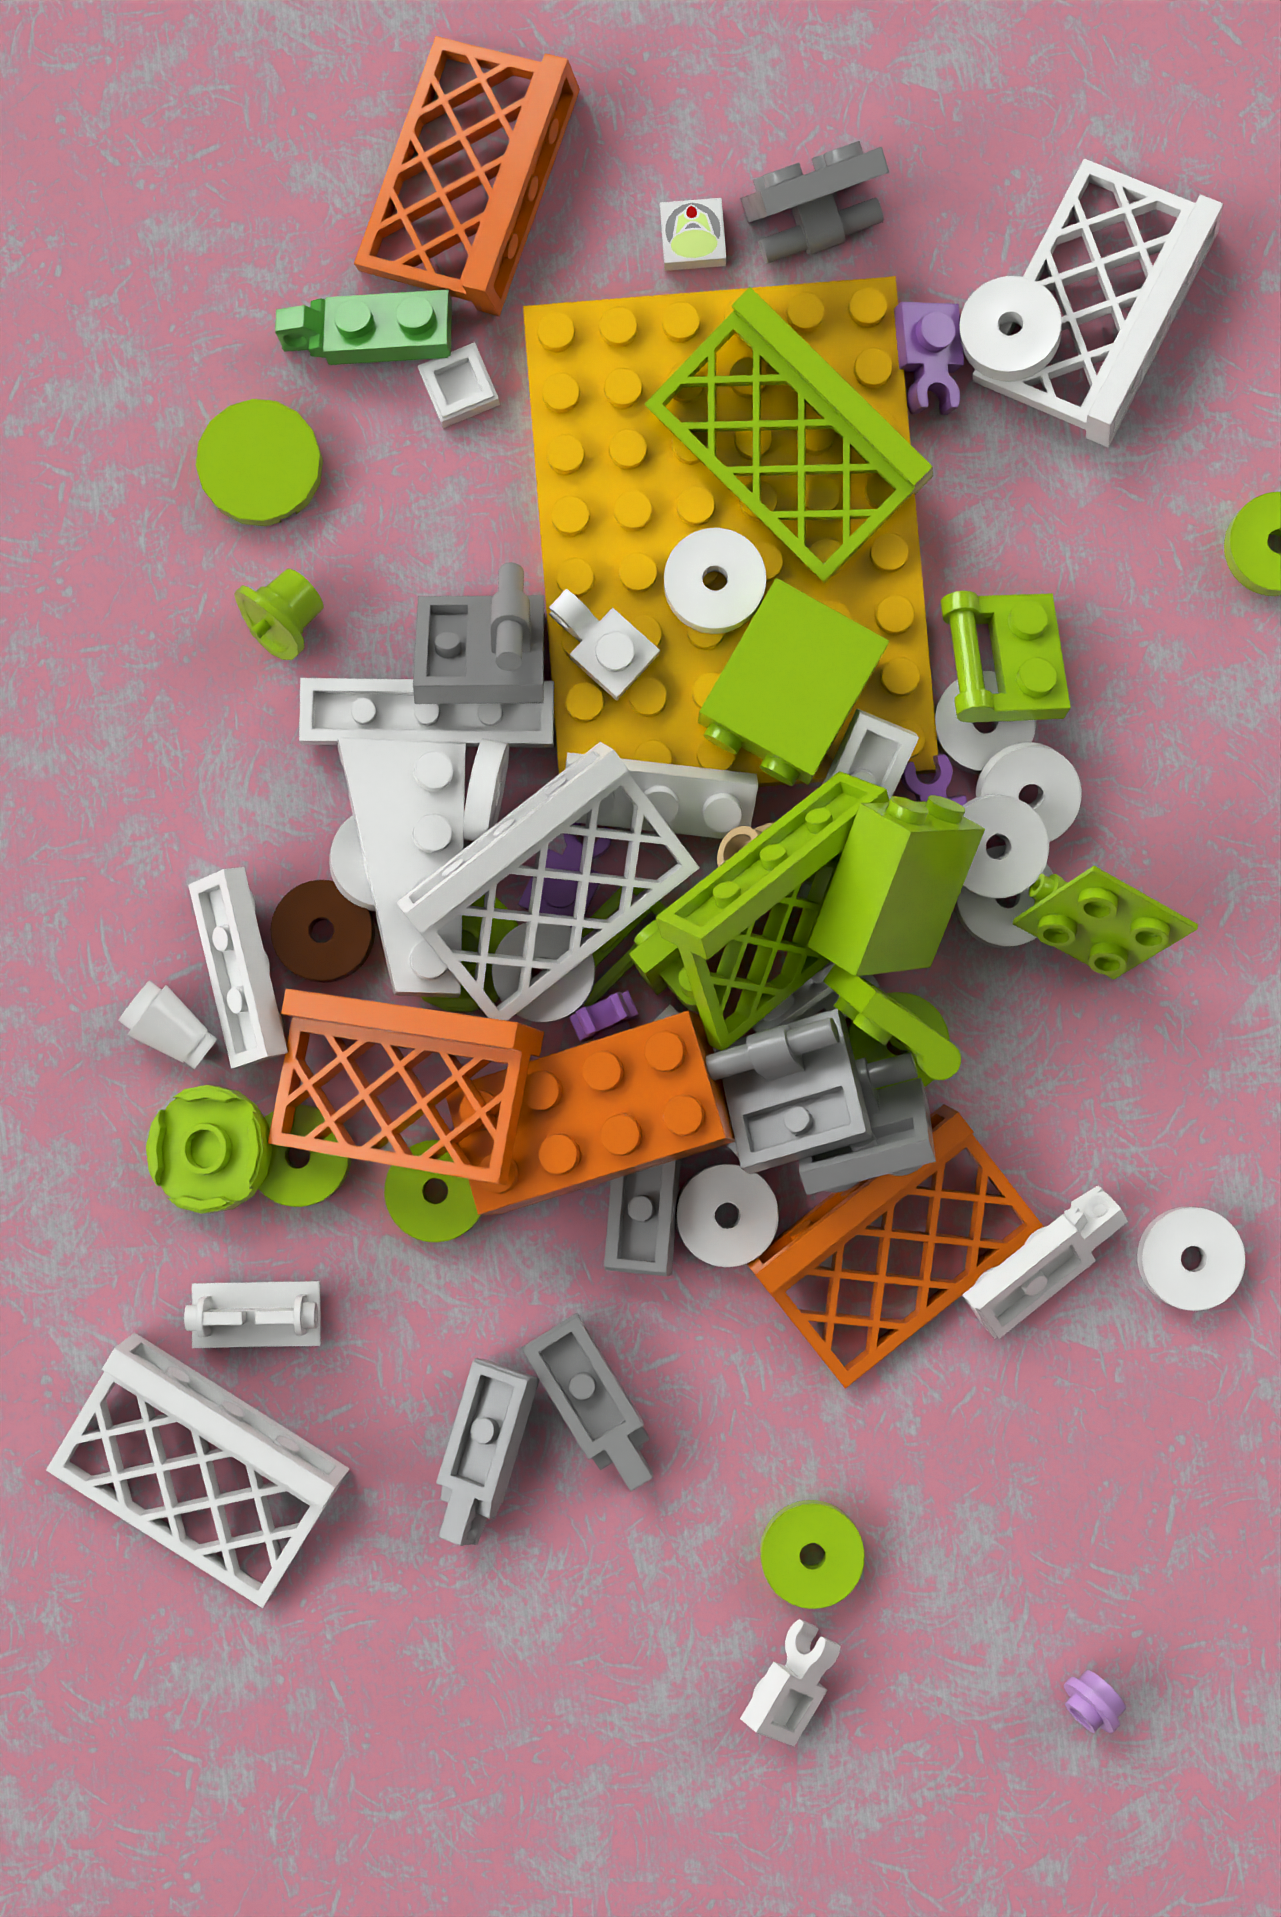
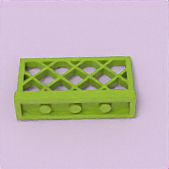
M749 287L733 303L732 308L734 311L645 403V406L825 584L913 493L916 495L933 477V466ZM736 333L753 350V375L716 376V353ZM761 359L777 374L761 375ZM708 362V376L694 377ZM761 385H789L798 394V419L761 420ZM753 386V421H716V387ZM683 387H708V422H680L665 406ZM806 403L822 419H806ZM806 429H833L843 438V464L806 465ZM798 430V465L761 466V431ZM753 431V466L726 467L717 459L716 432ZM691 432H708V449ZM851 447L867 464H851ZM878 473L895 491L877 509L851 510V474ZM843 474V510H806V475ZM798 475V511H770L761 502V476ZM736 476H753V493ZM843 519V544L823 564L806 547V520ZM851 519H867L850 536ZM780 520H798V538Z
M839 771L655 917L662 938L678 945L710 1046L720 1051L726 1050L831 962L807 947L860 803L889 802L887 789ZM816 872L807 899L797 897L801 884ZM793 906L801 907L803 911L792 942L781 940ZM771 909L763 934L751 933L755 921ZM747 944L758 945L747 979L736 977ZM725 946L717 972H709L706 960ZM777 950L787 951L781 973L770 983H766ZM731 989H743L735 1012L724 1020L723 1011Z

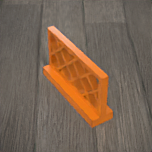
M435 36L355 258L354 265L360 272L430 291L448 289L450 296L471 301L477 311L500 317L580 91L569 60L544 53L542 62ZM447 59L471 65L477 78L445 95L439 81ZM481 68L489 69L490 71L483 74ZM512 76L531 80L524 98L501 109L491 90L492 87ZM436 92L439 99L432 102ZM485 92L495 114L463 131L452 109ZM447 113L457 135L425 152L419 141L423 126ZM517 120L512 131L509 123ZM503 127L509 138L505 154L481 167L471 144ZM416 149L418 156L412 159L413 153ZM465 149L475 171L443 188L432 166ZM426 170L437 192L404 209L398 196L403 182ZM496 177L495 183L492 188L489 183V180ZM483 184L489 196L485 211L461 224L450 202ZM444 205L455 228L422 245L412 222ZM395 206L398 213L391 216ZM406 227L416 249L395 261L378 258L377 254L383 238ZM476 234L474 242L471 245L468 238ZM462 242L468 253V258L460 280L437 274L430 258ZM423 263L426 270H422L415 267Z
M293 989L285 990L281 1014L292 1017L286 1045L288 1053L284 1056L268 1144L507 1185L530 1056L540 1057L544 1031L512 1021ZM310 1034L325 1036L338 1056L315 1075H313L305 1062ZM342 1039L353 1040L356 1042L349 1048H347ZM379 1044L383 1046L394 1066L370 1085L355 1060L372 1046ZM399 1048L412 1049L413 1051L404 1057ZM432 1053H438L453 1075L427 1094L412 1069ZM457 1057L470 1058L472 1060L462 1067ZM490 1062L508 1064L503 1091L486 1104L470 1078ZM345 1069L358 1089L359 1094L336 1112L321 1087ZM400 1078H403L417 1103L396 1120L392 1121L378 1096ZM458 1087H461L476 1113L453 1131H450L435 1105ZM311 1096L325 1121L305 1137L292 1135L291 1130L295 1109ZM367 1105L382 1131L363 1146H356L343 1123ZM497 1112H499L498 1122L494 1117ZM425 1114L440 1141L421 1156H414L400 1133ZM482 1124L485 1125L494 1140L489 1168L472 1166L458 1144ZM333 1132L338 1142L323 1139ZM390 1142L395 1152L379 1149ZM448 1151L454 1162L437 1159Z
M945 1104L930 1115L936 1162L925 1164L917 1171L907 1175L893 1176L886 1174L859 1181L848 1190L830 1194L775 1238L758 1258L747 1263L755 1276L845 1389L973 1287L977 1279L985 1271L999 1266L1024 1246L1032 1233L1044 1227L974 1137V1131L960 1113ZM966 1149L978 1165L975 1192L942 1189L945 1164L962 1150ZM932 1175L931 1187L918 1186ZM988 1179L1001 1195L986 1193ZM907 1194L929 1197L925 1232L892 1228L895 1204ZM941 1198L973 1201L969 1236L936 1233ZM985 1203L1009 1205L1022 1222L1020 1226L1002 1240L980 1238ZM882 1215L881 1227L869 1226ZM856 1235L880 1237L875 1272L842 1268L844 1245ZM891 1238L924 1242L919 1276L886 1273ZM935 1243L968 1246L965 1270L952 1280L931 1278ZM979 1247L990 1248L978 1259ZM832 1255L831 1267L819 1266ZM806 1275L830 1277L825 1312L798 1309L786 1294V1291ZM840 1278L874 1282L870 1316L836 1313ZM885 1283L918 1286L915 1310L904 1319L881 1317ZM929 1288L940 1289L928 1299ZM809 1321L824 1322L822 1338ZM834 1324L867 1326L865 1350L843 1366L831 1351ZM879 1328L890 1329L878 1339Z

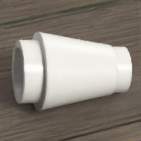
M150 980L144 985L118 1020L130 1029L127 1036L182 1063L185 1062L193 1069L196 1068L217 1040L167 985L161 989Z

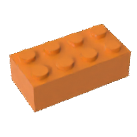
M688 1010L529 1061L507 1185L468 1179L478 1215L504 1214L735 1142L722 1079L712 1080L707 1069L706 1056L713 1054L714 1050L709 1045L700 1015ZM507 1069L471 1080L486 1104L503 1091ZM458 1087L446 1097L454 1129L476 1113L461 1087ZM497 1112V1113L494 1115V1117H495V1119L497 1120V1122H498L499 1112ZM482 1124L458 1144L472 1166L489 1168L494 1140L485 1125Z

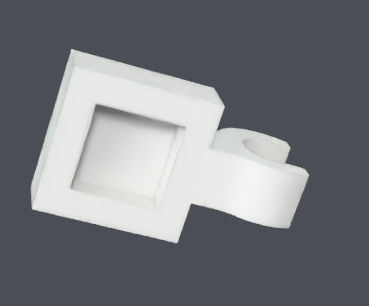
M568 589L549 607L551 610L549 615L580 642L570 653V659L616 701L660 653V650L613 607L599 621L585 604Z
M798 1619L790 1627L785 1640L786 1665L784 1666L773 1661L765 1677L756 1685L753 1697L740 1718L756 1733L794 1747L827 1692V1689L819 1681L826 1670L836 1662L841 1648L836 1642L821 1636L816 1642L814 1649L810 1652L811 1642L819 1630L815 1625Z

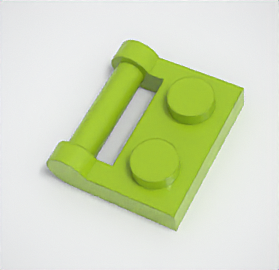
M963 590L949 593L941 599L943 621L950 624L960 692L954 698L956 717L959 721L973 723L1064 719L1071 706L1053 593L978 596L975 592ZM976 624H988L998 693L995 694L985 689Z
M836 964L832 967L823 982L840 996L833 1006L852 1019L856 1026L883 1045L889 1042L900 1050H909L917 1057L919 1067L933 1079L946 1080L958 1072L961 1065V1054L953 1043L924 1024L915 1013L863 977H855Z

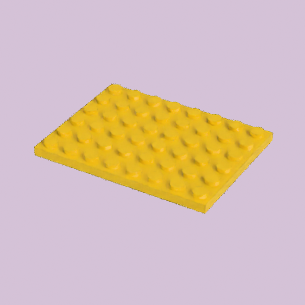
M896 276L752 288L911 445L904 369L899 370L894 308L898 305ZM748 288L523 306L551 678L554 681V717L559 774L565 770L567 752L585 754L599 742H602L614 749L622 759L757 774L758 787L787 785L765 773L759 767L763 759L749 751L740 748L737 754H732L707 740L703 736L707 728L698 723L700 709L753 619L752 617L747 623L733 631L709 634L688 627L671 610L664 591V571L667 560L674 547L682 539L693 532L706 528H724L735 531L747 538L757 548L766 570V587L763 599L775 578H778L889 640L883 656L810 783L824 782L856 709L915 732L919 739L909 761L914 762L916 775L936 773L933 756L938 755L915 494L913 493L824 584L645 406V403L734 311L732 308L733 303ZM736 333L716 353V376L753 375V350ZM761 359V375L777 374ZM708 362L694 377L708 376ZM761 385V420L798 419V394L789 385ZM753 386L716 387V421H753ZM683 387L665 407L680 422H708V387ZM806 403V419H822ZM806 429V465L843 464V438L833 429ZM798 430L761 431V466L798 465ZM753 431L716 432V458L726 467L753 466ZM691 432L708 449V432ZM851 447V464H867ZM878 473L851 474V510L877 509L895 490ZM843 474L806 475V510H843ZM798 475L761 476V502L770 511H798ZM736 476L753 493V476ZM843 519L806 520V547L824 564L843 544ZM851 519L850 536L867 519ZM780 520L798 538V520ZM713 571L704 576L703 583L708 589L717 591L725 587L727 580L722 573ZM566 589L582 601L599 621L613 607L660 650L656 659L617 701L570 659V653L580 642L549 615L551 612L549 607ZM797 779L794 784H804V782Z

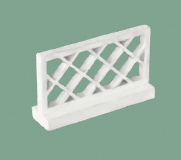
M1083 159L1023 276L1039 282L1049 291L1055 290L1064 314L1061 317V331L1070 330L1078 356L1047 366L1035 375L1017 381L995 380L984 376L975 369L972 374L973 382L1085 429L1087 439L1109 447L1219 232L1223 203L1201 194L1196 203ZM1090 182L1112 191L1119 208L1086 219L1080 200ZM1127 198L1132 199L1136 202L1129 204ZM1156 209L1177 218L1170 234L1144 243L1134 217ZM1074 213L1077 223L1067 227ZM1124 221L1134 247L1101 258L1092 232ZM1082 236L1092 262L1058 273L1052 257L1056 246ZM1160 252L1154 265H1152L1149 255ZM1139 259L1146 277L1142 288L1116 297L1106 271ZM1046 267L1049 277L1039 281ZM1097 275L1106 301L1073 313L1064 286ZM1132 306L1126 320H1124L1121 310ZM1112 314L1118 330L1114 343L1088 352L1078 325ZM1007 322L999 330L1005 335H1011L1017 323ZM1105 360L1096 375L1093 364ZM1084 368L1091 388L1081 407L1056 397L1050 379ZM1041 383L1044 391L1032 386Z
M599 742L397 902L405 916L425 938L488 1018L508 1021L700 868L628 773L629 769L615 750L602 742ZM621 787L634 804L630 831L597 828L600 802ZM587 813L586 826L572 825ZM643 817L656 834L641 833ZM561 833L584 836L579 871L545 868L548 844ZM595 837L629 841L624 876L590 873ZM640 842L665 845L678 862L657 880L635 877ZM536 854L535 867L522 865ZM509 874L533 876L529 912L494 908L497 884ZM544 878L578 881L573 916L539 913ZM589 882L622 886L619 910L607 920L584 917ZM633 887L646 888L632 899ZM485 894L484 907L470 906ZM457 915L482 917L478 952L450 949L437 931ZM492 918L527 922L523 956L488 953ZM538 923L572 926L569 950L556 960L533 957ZM583 927L594 928L593 931L581 939ZM460 961L476 962L474 978ZM486 964L521 967L518 990L496 1007L483 990ZM532 968L544 969L530 980Z
M133 1333L113 1349L102 1368L104 1371L103 1375L46 1471L263 1608L350 1468L138 1334ZM115 1383L137 1396L142 1419L116 1425L112 1424L106 1399ZM154 1407L164 1414L156 1416ZM97 1417L99 1428L88 1431L93 1420ZM178 1422L191 1430L197 1453L167 1459L158 1426ZM145 1429L153 1462L124 1469L116 1435ZM102 1439L110 1472L90 1475L70 1462L80 1443ZM208 1442H210L218 1448L210 1450ZM234 1457L245 1464L251 1487L221 1493L213 1461ZM200 1464L208 1496L178 1503L170 1470ZM156 1473L165 1506L145 1510L132 1501L127 1479ZM262 1476L273 1483L264 1484ZM113 1482L115 1490L106 1484ZM287 1491L310 1506L300 1523L275 1528L267 1495ZM254 1498L262 1531L232 1537L224 1505ZM211 1508L219 1540L199 1544L186 1536L181 1514ZM168 1517L169 1524L160 1518ZM291 1537L281 1553L278 1539ZM266 1543L272 1569L263 1584L240 1570L235 1548ZM222 1551L223 1558L219 1557L215 1553Z

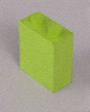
M775 578L699 711L698 723L707 728L703 736L716 746L732 754H737L740 748H743L763 759L759 767L782 783L793 786L798 779L809 785L883 656L889 640L780 579Z
M930 795L927 801L922 802L892 796L889 802L860 803L807 947L855 977L930 968L985 828L965 818V808L962 805L941 796Z

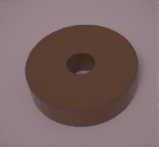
M331 880L308 881L290 890L278 903L272 916L270 929L273 948L284 966L304 979L321 983L342 980L355 973L370 955L375 938L374 920L370 910L355 905L340 893L334 881ZM328 920L334 927L333 936L327 942L318 943L312 936L313 927L319 921Z

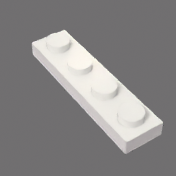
M300 678L299 741L302 745H337L338 737L466 743V747H479L481 740L487 739L507 743L509 747L554 748V681H544V703L415 704L413 679Z

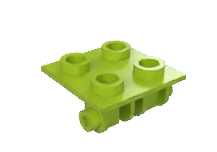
M1092 866L1070 882L1064 881L1057 874H1052L1048 877L1040 874L1035 883L1029 887L1028 892L1029 896L1035 899L1034 906L1013 919V925L1037 937L1044 944L1061 950L1088 965L1095 972L1104 974L1113 980L1198 929L1197 923L1096 866Z

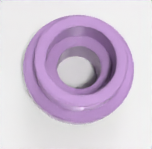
M1086 1670L1079 1679L1070 1677L1065 1682L1064 1689L1070 1697L1065 1706L1084 1728L1094 1733L1100 1727L1108 1733H1113L1120 1726L1118 1717L1126 1709V1706L1114 1689L1101 1677L1090 1670Z

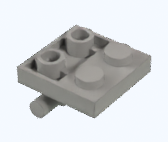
M860 141L812 158L815 171L805 175L802 173L800 163H796L753 179L756 192L740 198L748 223L790 208L796 223L795 227L758 240L764 262L768 264L804 250L808 255L815 254L844 243L845 236L883 222V212L876 197L838 211L833 196L834 192L889 173L882 147L863 153Z
M509 562L499 568L498 592L493 596H418L413 673L415 704L544 703V595H526L523 592L524 570L519 564Z
M837 1008L739 1038L726 1050L720 1051L716 1049V1053L706 1056V1065L712 1080L722 1079L740 1166L748 1174L873 1138L845 1016Z
M911 1052L868 1063L866 1058L855 1060L873 1138L800 1159L799 1173L807 1195L821 1191L842 1192L854 1187L859 1181L886 1174L903 1176L917 1171L925 1164L936 1162L929 1102L922 1079L918 1078L876 1089L918 1077Z

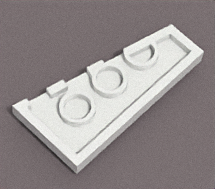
M338 737V751L341 764L344 767L350 804L359 833L363 861L377 913L376 918L394 996L459 998L461 983L405 916L397 902L464 849L463 819L466 743ZM457 915L437 931L439 936L452 950H461L462 915Z

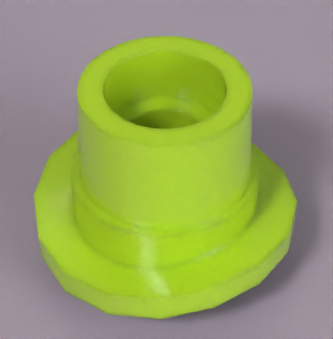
M289 568L268 585L261 586L256 591L242 585L234 593L238 608L252 636L269 653L282 660H293L305 649L304 638L301 635L303 629L324 608L323 601L313 585L300 573Z

